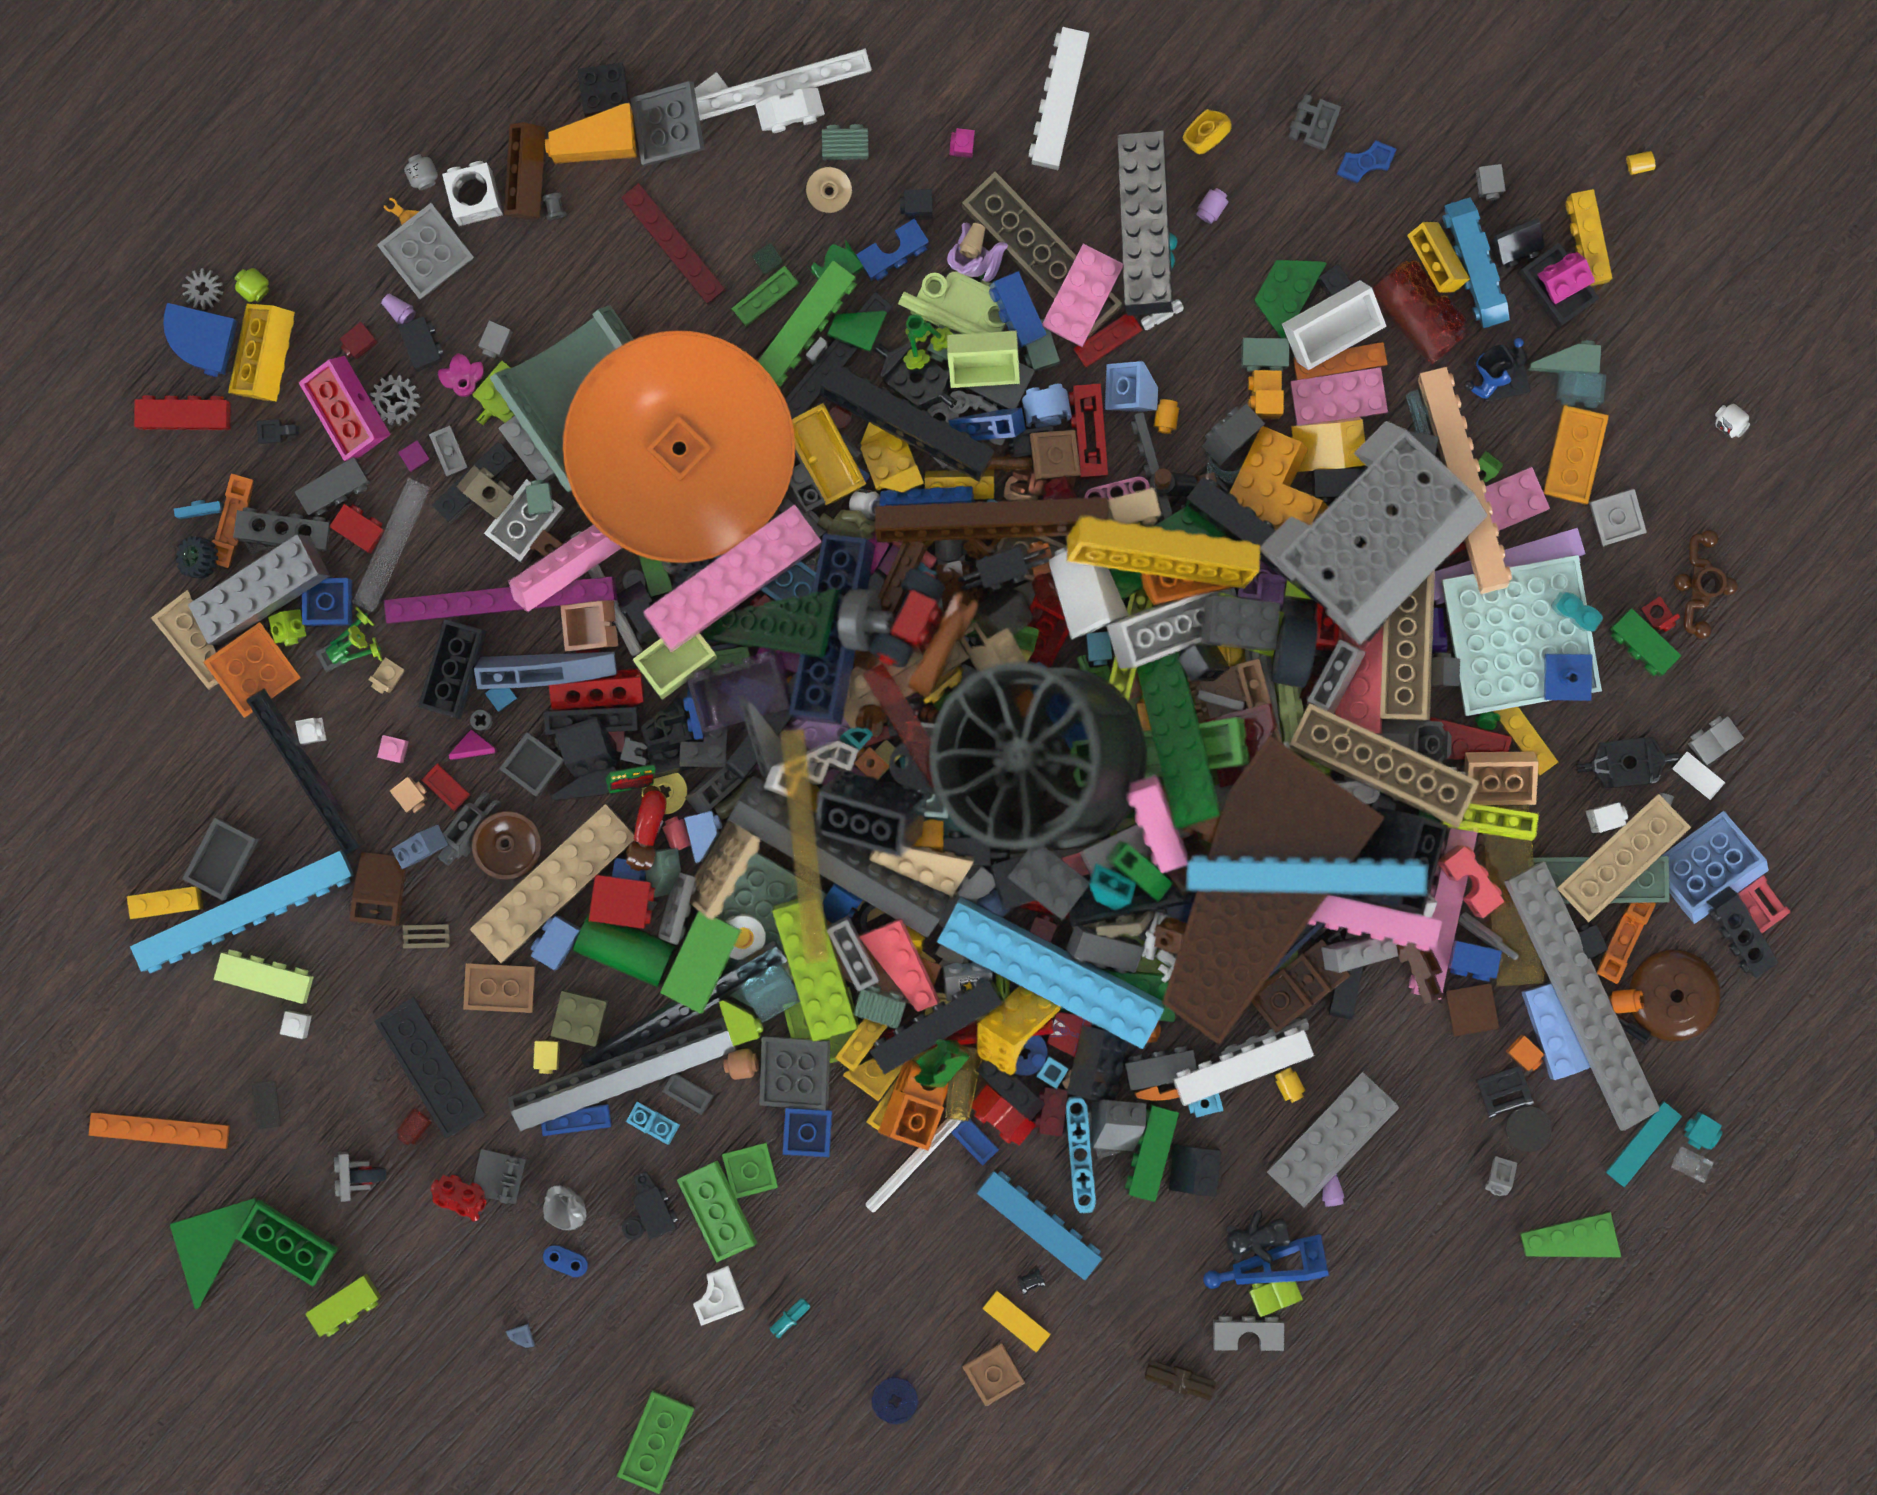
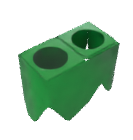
M846 239V249L834 244L829 247L825 255L824 266L820 267L813 263L811 266L812 274L817 280H819L833 260L851 274H854L859 269H863L862 263Z
M937 1040L936 1044L938 1046L917 1060L922 1072L914 1077L917 1083L924 1086L941 1088L947 1085L970 1057L957 1040ZM951 1053H954V1054H957V1055H960V1056H959V1057H955V1058H951ZM946 1064V1069L937 1074L939 1066Z

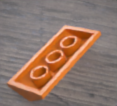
M1141 573L1143 589L1153 605L1235 588Z

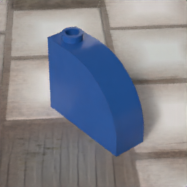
M167 303L163 324L166 339L172 350L190 365L205 370L204 374L213 377H218V373L225 375L238 322L233 318Z

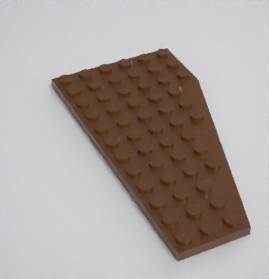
M1269 736L1228 793L1207 861L1216 862V857H1231V862H1240V857L1254 858V862L1263 863V858H1278V863H1287V858H1301L1302 863H1310L1311 859H1326L1325 864H1334V859H1349V864H1351L1384 817L1275 738ZM1198 890L1183 936V944L1178 952L1162 1003L1220 1044L1330 892Z

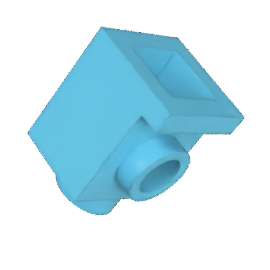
M1219 1093L1188 1104L1190 1114L1194 1113L1195 1117L1223 1111ZM1203 1099L1209 1101V1105L1206 1108L1200 1105Z

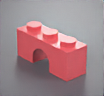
M1457 845L1438 860V865L1449 880L1458 881L1465 875L1469 876L1472 881V888L1462 899L1475 917L1484 918L1504 902L1500 896L1502 892L1496 884H1492L1488 879L1489 873L1476 862L1474 859L1476 855L1473 850L1468 846Z

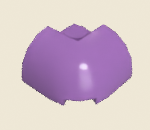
M1260 561L1259 572L1245 589L1239 588L1238 598L1280 603V608H1282L1286 579Z

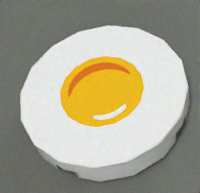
M740 914L735 917L732 916L725 921L742 930L729 957L742 960L763 948L765 931L761 922L754 916Z

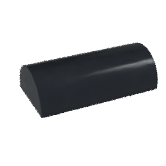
M444 619L418 707L457 719L462 718L475 674L474 667L479 661L487 631Z

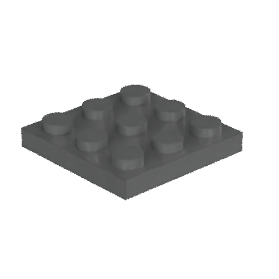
M688 81L630 98L642 165L647 166L705 150L694 82Z
M762 1036L760 1105L827 1110L829 1101L830 1040H817L813 1042L812 1039Z

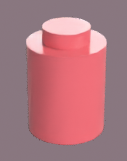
M676 816L666 820V826H663L662 829L670 849L678 848L679 851L691 846L684 819L679 820Z

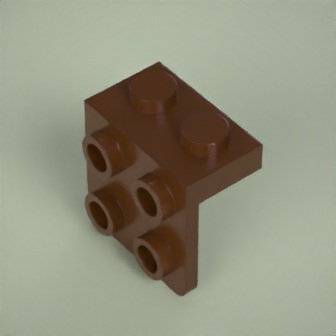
M961 560L936 565L938 580L945 585V591L941 596L943 611H947L955 595L961 592V586L982 580L981 576L960 583L957 580L959 577L979 571L976 561ZM984 585L961 592L963 593L961 603L968 607L974 600L977 601L978 607H983L984 602L987 600Z

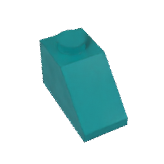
M1097 863L1094 866L1090 887L1096 901L1117 910L1131 903L1135 882Z

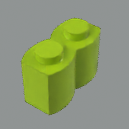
M1296 1281L1251 1284L1253 1288L1248 1290L1260 1317L1303 1300Z

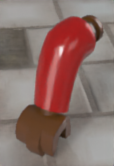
M648 786L643 791L633 837L637 842L632 841L626 850L628 855L626 863L631 866V869L637 871L650 870L654 863L655 849L651 846L654 845L667 808L666 797L656 786Z

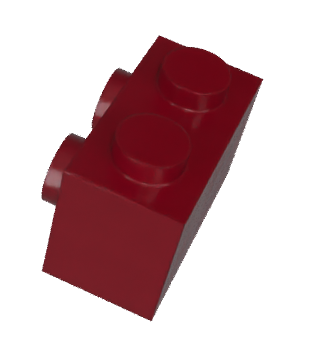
M1044 1086V1091L1039 1092V1098L1046 1104L1041 1109V1114H1036L1035 1127L1039 1128L1040 1134L1062 1136L1068 1096L1065 1088L1056 1089Z

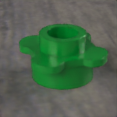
M1493 711L1479 713V716L1475 717V722L1479 728L1490 731L1497 726L1496 722L1500 721L1501 716Z

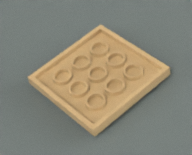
M727 820L694 876L696 877L695 882L697 886L695 893L690 897L689 903L711 920L718 916L723 909L724 900L734 891L736 880L746 871L748 860L758 851L760 839Z

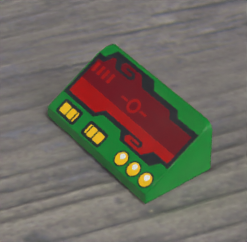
M655 765L610 772L606 777L608 792L617 793L653 785Z

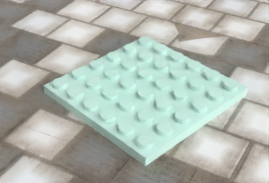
M1578 555L1509 567L1512 579L1509 580L1507 588L1480 594L1474 574L1441 580L1455 658H1460L1459 685L1465 716L1551 701L1544 700L1545 654H1592V693L1602 691L1592 632L1577 628L1570 618L1558 615L1551 607V604L1560 592L1572 593L1579 597L1584 605H1587Z

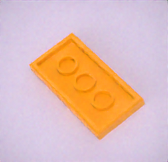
M1563 405L1544 485V495L1586 505L1589 503L1609 415Z

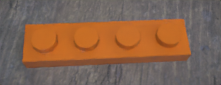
M1384 342L1347 348L1310 370L1297 363L1295 357L1293 358L1296 380L1383 367L1387 366Z

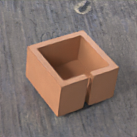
M614 601L561 605L565 651L618 646L617 628L612 626V622L616 621Z

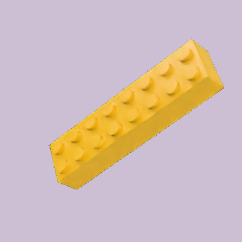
M1086 516L1080 517L1068 535L1067 561L1245 589L1259 572L1260 545L1252 544L1249 541H1230V539L1225 537L1211 538L1205 534H1186L1180 530L1166 531L1160 527H1141L1136 523L1122 524L1115 520H1096L1094 517Z

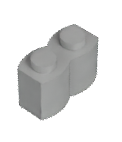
M1718 716L1709 723L1711 727L1705 732L1700 729L1690 736L1692 741L1688 745L1705 766L1744 739L1728 716L1723 719L1721 716Z

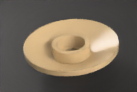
M825 167L811 175L807 182L806 193L809 202L814 208L821 212L834 213L843 209L848 204L852 195V186L848 176L843 171L833 167ZM832 188L834 192L832 195H826L825 190Z

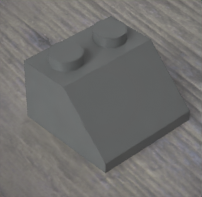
M1110 1100L1092 1102L1091 1148L1134 1151L1146 1127V1104Z

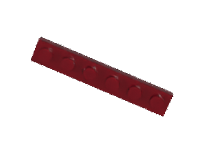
M639 183L621 197L707 305L725 291L724 287Z

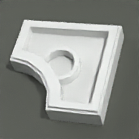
M729 1265L707 1273L708 1286L706 1293L693 1304L701 1326L745 1309Z

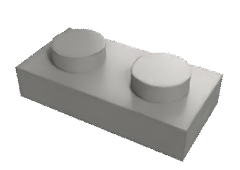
M451 426L429 434L447 477L469 469Z

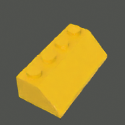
M246 304L228 393L259 400L277 401L281 377L285 368V357L289 348L290 333L294 325L295 312L273 305Z

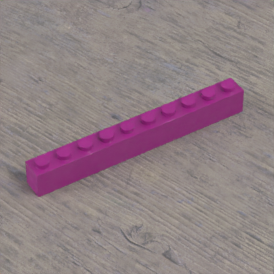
M615 577L574 580L533 609L595 601L618 600ZM511 587L384 600L386 623L390 624L525 610L514 601Z

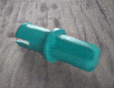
M800 1298L788 1311L783 1312V1316L769 1327L770 1331L773 1334L776 1333L775 1336L780 1339L810 1309V1304L805 1299Z

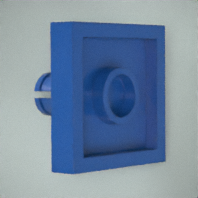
M1545 654L1544 700L1591 701L1592 654Z

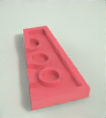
M902 918L859 936L917 1012L937 1005L940 1002Z

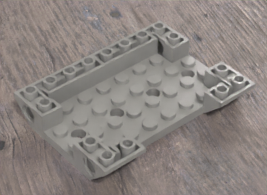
M1387 421L1354 452L1369 468L1311 526L1290 516L1260 546V551L1291 581L1296 578L1328 608L1326 614L1359 645L1487 517L1475 494L1407 430ZM1424 473L1429 476L1430 482L1428 484H1421L1417 476ZM1390 505L1395 506L1398 509V514L1396 516H1389L1386 513V507ZM1358 537L1363 538L1366 541V547L1362 549L1357 548L1354 545V539ZM1331 570L1334 573V579L1331 581L1324 580L1321 575L1322 571Z

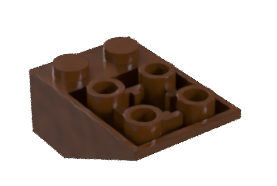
M361 852L349 921L399 926L406 868H401L395 856Z

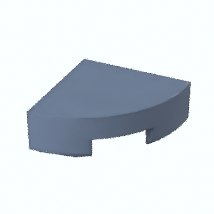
M529 1323L506 1330L509 1339L517 1345L523 1347L535 1346Z

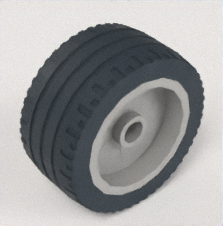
M1290 615L1283 617L1277 638V646L1274 650L1271 681L1293 687H1305L1315 653L1318 631L1317 621Z

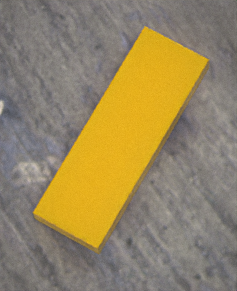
M998 1290L983 1307V1310L1035 1352L1039 1350L1051 1335Z

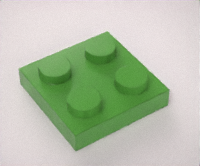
M767 1142L722 1154L729 1184L736 1199L778 1188Z

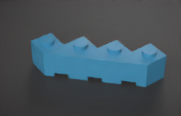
M1470 197L1444 205L1446 214L1443 215L1444 225L1446 229L1450 228L1454 235L1455 246L1452 247L1470 278L1464 284L1466 290H1470L1474 297L1475 307L1472 308L1474 319L1476 321L1479 320L1483 328L1509 321L1507 300L1505 294L1501 293L1499 286L1500 278L1495 263L1491 261L1489 255L1490 247L1485 232L1481 230L1479 224L1480 216L1475 204Z

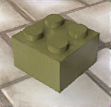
M566 990L561 991L551 1036L594 1047L598 1046L609 1001Z

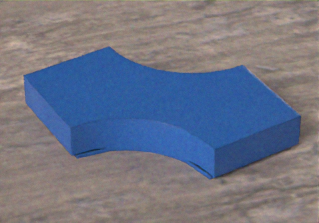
M1375 140L1371 148L1363 153H1345L1337 175L1358 183L1361 177L1369 171H1388L1396 148Z

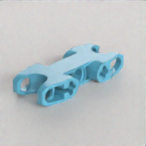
M1071 1096L1067 1099L1065 1113L1073 1200L1080 1213H1087L1093 1211L1096 1202L1087 1105L1082 1097ZM1075 1102L1082 1104V1110L1077 1114L1070 1112V1106ZM1076 1127H1081L1083 1130L1079 1136L1074 1132ZM1083 1148L1086 1150L1087 1155L1083 1160L1074 1158L1076 1149ZM1080 1173H1085V1175L1087 1176L1084 1178L1083 1182H1081L1078 1178L1080 1177ZM1080 1196H1090V1202L1087 1205L1079 1204L1078 1199Z

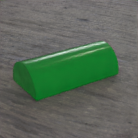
M589 912L573 951L658 988L676 945L634 927L589 921Z
M260 1199L255 1203L236 1236L237 1240L313 1287L320 1280L338 1250L336 1246Z

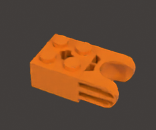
M910 1059L901 1068L878 1132L929 1151L944 1110L942 1106L951 1080L944 1088L921 1086L914 1077L922 1072L917 1061Z

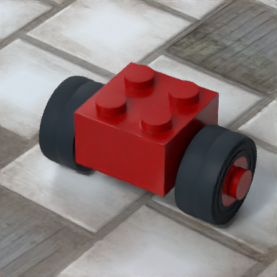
M909 569L901 583V588L909 596L891 630L893 636L877 632L869 647V651L878 657L879 661L889 666L894 665L905 668L913 655V651L924 655L934 639L933 635L936 629L939 630V625L943 619L944 614L938 603L945 591V585L937 580L934 575L916 569Z

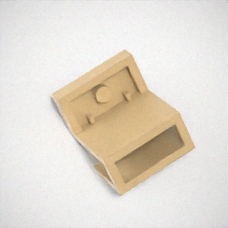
M974 622L969 625L963 636L975 630L984 646L970 647L964 637L960 640L977 672L1004 663H1027L1008 628L987 639L978 624Z

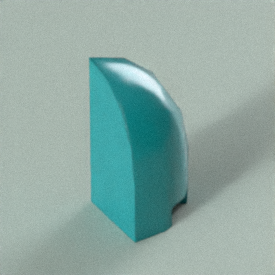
M851 728L840 736V740L842 743L859 751L872 737V731L867 728Z

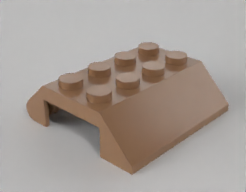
M1260 659L1232 666L1215 681H1191L1188 678L1191 694L1196 702L1194 707L1199 724L1205 723V720L1239 711L1200 700L1198 698L1200 690L1245 702L1244 710L1271 703ZM1277 726L1271 736L1282 743Z

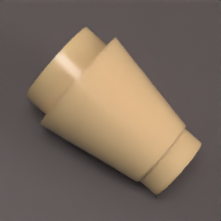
M979 223L972 224V227L960 244V253L963 256L975 259L981 254L984 231L986 229L983 225Z

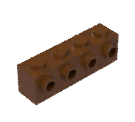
M526 122L510 124L504 203L505 216L524 220L540 218L546 127Z

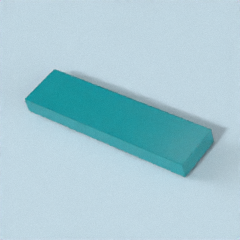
M1663 1101L1659 1105V1111L1650 1116L1605 1173L1622 1187H1625L1682 1116Z

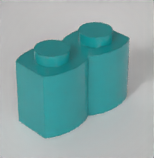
M1560 592L1551 604L1552 609L1558 615L1570 618L1571 622L1583 631L1594 632L1603 619L1598 610L1584 605L1579 597L1569 592Z

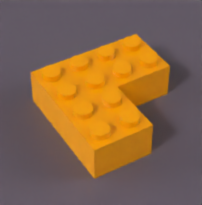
M1263 426L1259 430L1230 490V493L1238 499V503L1244 508L1247 506L1254 510L1257 514L1256 517L1260 520L1270 522L1275 527V531L1290 516L1311 526L1329 508L1324 501L1290 487L1308 448L1296 439Z

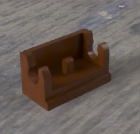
M543 529L529 548L537 554L540 552L546 557L550 554L549 551H554L553 547L558 549L563 544Z

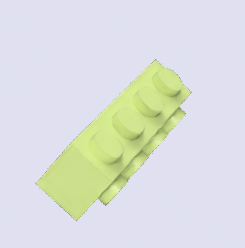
M231 949L228 950V953H221L214 980L301 1004L307 1003L314 977L308 975V970L295 967V970L292 971L286 969V964L273 961V964L270 965L263 963L264 958L251 955L250 959L241 957L242 952Z

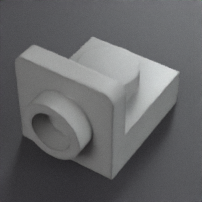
M1495 1156L1489 1181L1486 1183L1485 1189L1491 1191L1494 1195H1508L1513 1187L1517 1163Z

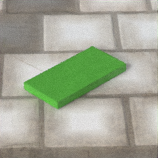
M699 911L660 993L700 1014L703 1013L742 930L717 917L711 920Z
M718 1160L677 1179L716 1263L757 1244Z
M652 1390L617 1477L659 1494L695 1407Z

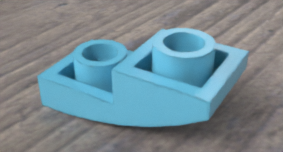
M636 1102L626 1121L667 1145L671 1143L680 1126L677 1122L639 1102Z

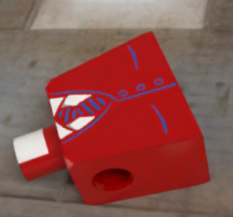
M1058 1012L1053 1019L1054 1034H1049L1047 1043L1075 1057L1082 1025L1091 1027L1092 1022L1076 1014Z

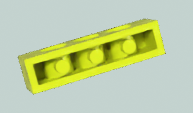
M1470 803L1458 828L1442 820L1441 824L1447 825V828L1532 841L1536 837L1539 814Z

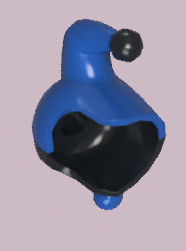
M1521 338L1514 340V345L1516 346L1515 355H1512L1504 345H1496L1485 351L1476 361V367L1484 379L1482 386H1475L1472 381H1466L1464 388L1486 399L1491 396L1498 386L1509 384L1515 378L1517 369L1527 360L1523 349L1524 341Z

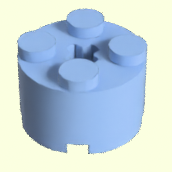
M1062 384L1050 385L1049 389L1030 388L1026 390L1027 395L1022 398L1027 427L1031 428V424H1035L1036 428L1061 424V419L1065 417L1067 421L1072 418L1067 390L1062 387Z

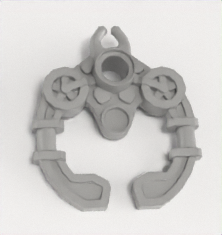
M955 391L950 394L951 397L957 400V404L953 408H950L943 401L927 408V412L932 417L935 413L940 412L944 415L945 422L949 423L950 419L959 418V413L965 412L969 406L973 407L972 409L977 410L979 407L986 412L997 410V404L985 401L980 395L975 396L962 391ZM1006 438L990 439V441L994 444L1002 445ZM934 458L935 461H937L941 465L940 467H942L943 469L947 468L949 470H956L950 467L949 465Z

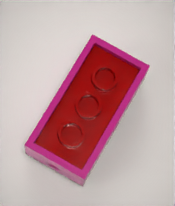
M345 356L327 360L298 382L344 461L352 457H361L391 435Z

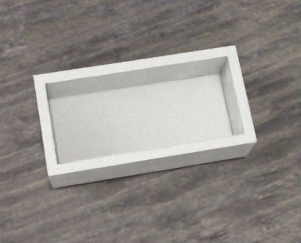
M1359 280L1282 323L1297 363L1310 370L1385 328L1386 324L1372 287Z

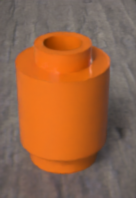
M1617 990L1612 992V996H1609L1616 1014L1638 1012L1639 1009L1644 1008V1003L1640 1001V996L1643 995L1641 990Z

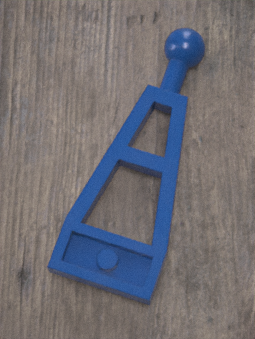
M1321 1234L1297 1239L1290 1242L1289 1246L1277 1247L1267 1251L1272 1256L1273 1261L1300 1251L1304 1270L1272 1272L1271 1263L1265 1262L1256 1255L1233 1264L1234 1270L1223 1273H1218L1214 1270L1208 1271L1204 1275L1203 1282L1206 1287L1215 1289L1220 1286L1221 1282L1236 1280L1237 1285L1307 1281L1329 1276ZM1261 1265L1264 1267V1272L1242 1274Z

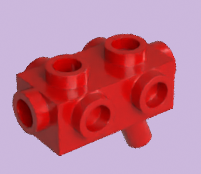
M443 1175L440 1180L435 1179L431 1186L433 1203L437 1206L453 1210L461 1216H468L472 1221H477L480 1218L478 1212L483 1211L486 1199L484 1191L478 1184L471 1183L468 1185L463 1183L456 1175H450V1177Z

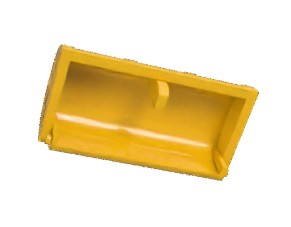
M824 403L792 419L795 449L823 496L826 506L866 485L859 468Z

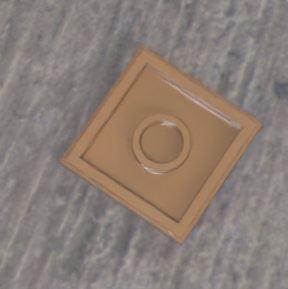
M1075 430L1030 434L1035 480L1060 478L1064 475L1066 477L1081 475Z
M1002 1343L962 1365L985 1407L1025 1384Z

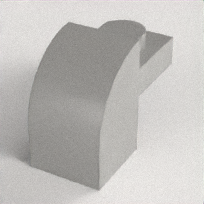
M982 866L971 879L965 875L960 883L963 887L957 894L966 899L984 897L995 887L992 874Z

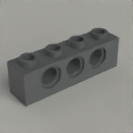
M243 508V511L237 510L233 538L235 541L280 546L299 534L303 527H309L312 529L310 538L317 551L327 553L330 523L321 517H312V520L303 519V516L299 514H289V517L280 516V513L276 511H266V514L257 513V509ZM257 521L265 522L266 526L263 531L257 532L253 529ZM280 524H286L289 527L288 532L284 535L276 532Z

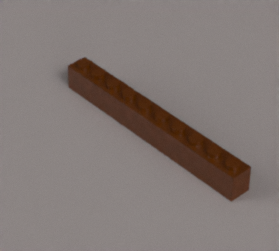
M1094 497L1083 499L875 506L877 543L1067 536L1080 517L1091 516L1096 518V520L1107 521L1108 499Z

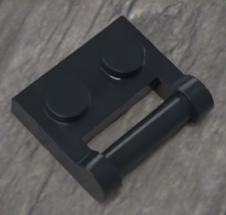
M1521 1065L1476 1080L1489 1119L1497 1117L1496 1114L1523 1105H1533ZM1521 1090L1522 1096L1493 1106V1099Z

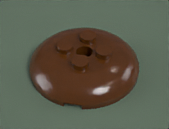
M1683 950L1657 952L1646 958L1636 968L1631 977L1629 989L1641 990L1643 995L1640 996V1001L1644 1003L1643 1009L1631 1013L1638 1025L1649 1031L1656 1038L1666 1041L1691 1039L1706 1030L1718 1012L1720 987L1717 977L1711 967L1693 953ZM1675 989L1680 991L1681 995L1678 1002H1673L1670 997L1671 992Z

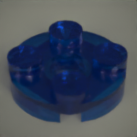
M899 1377L887 1378L881 1381L874 1390L872 1396L873 1410L879 1418L889 1424H902L908 1421L916 1411L918 1406L916 1389L907 1379ZM894 1394L902 1399L897 1407L888 1402Z

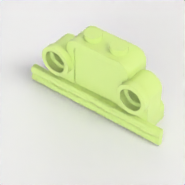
M959 272L949 273L946 279L939 273L928 274L923 279L922 287L917 297L903 292L898 303L909 309L911 314L919 315L938 327L939 325L948 327L957 334L1003 332L1006 323H1002L998 311L1000 309L997 302L994 303L990 297L989 286L991 283L984 280L978 282L972 279V277L965 276Z

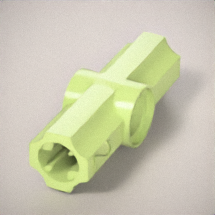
M1276 683L1279 698L1277 708L1279 720L1282 722L1284 742H1289L1290 744L1304 715L1301 698L1299 699L1298 687Z

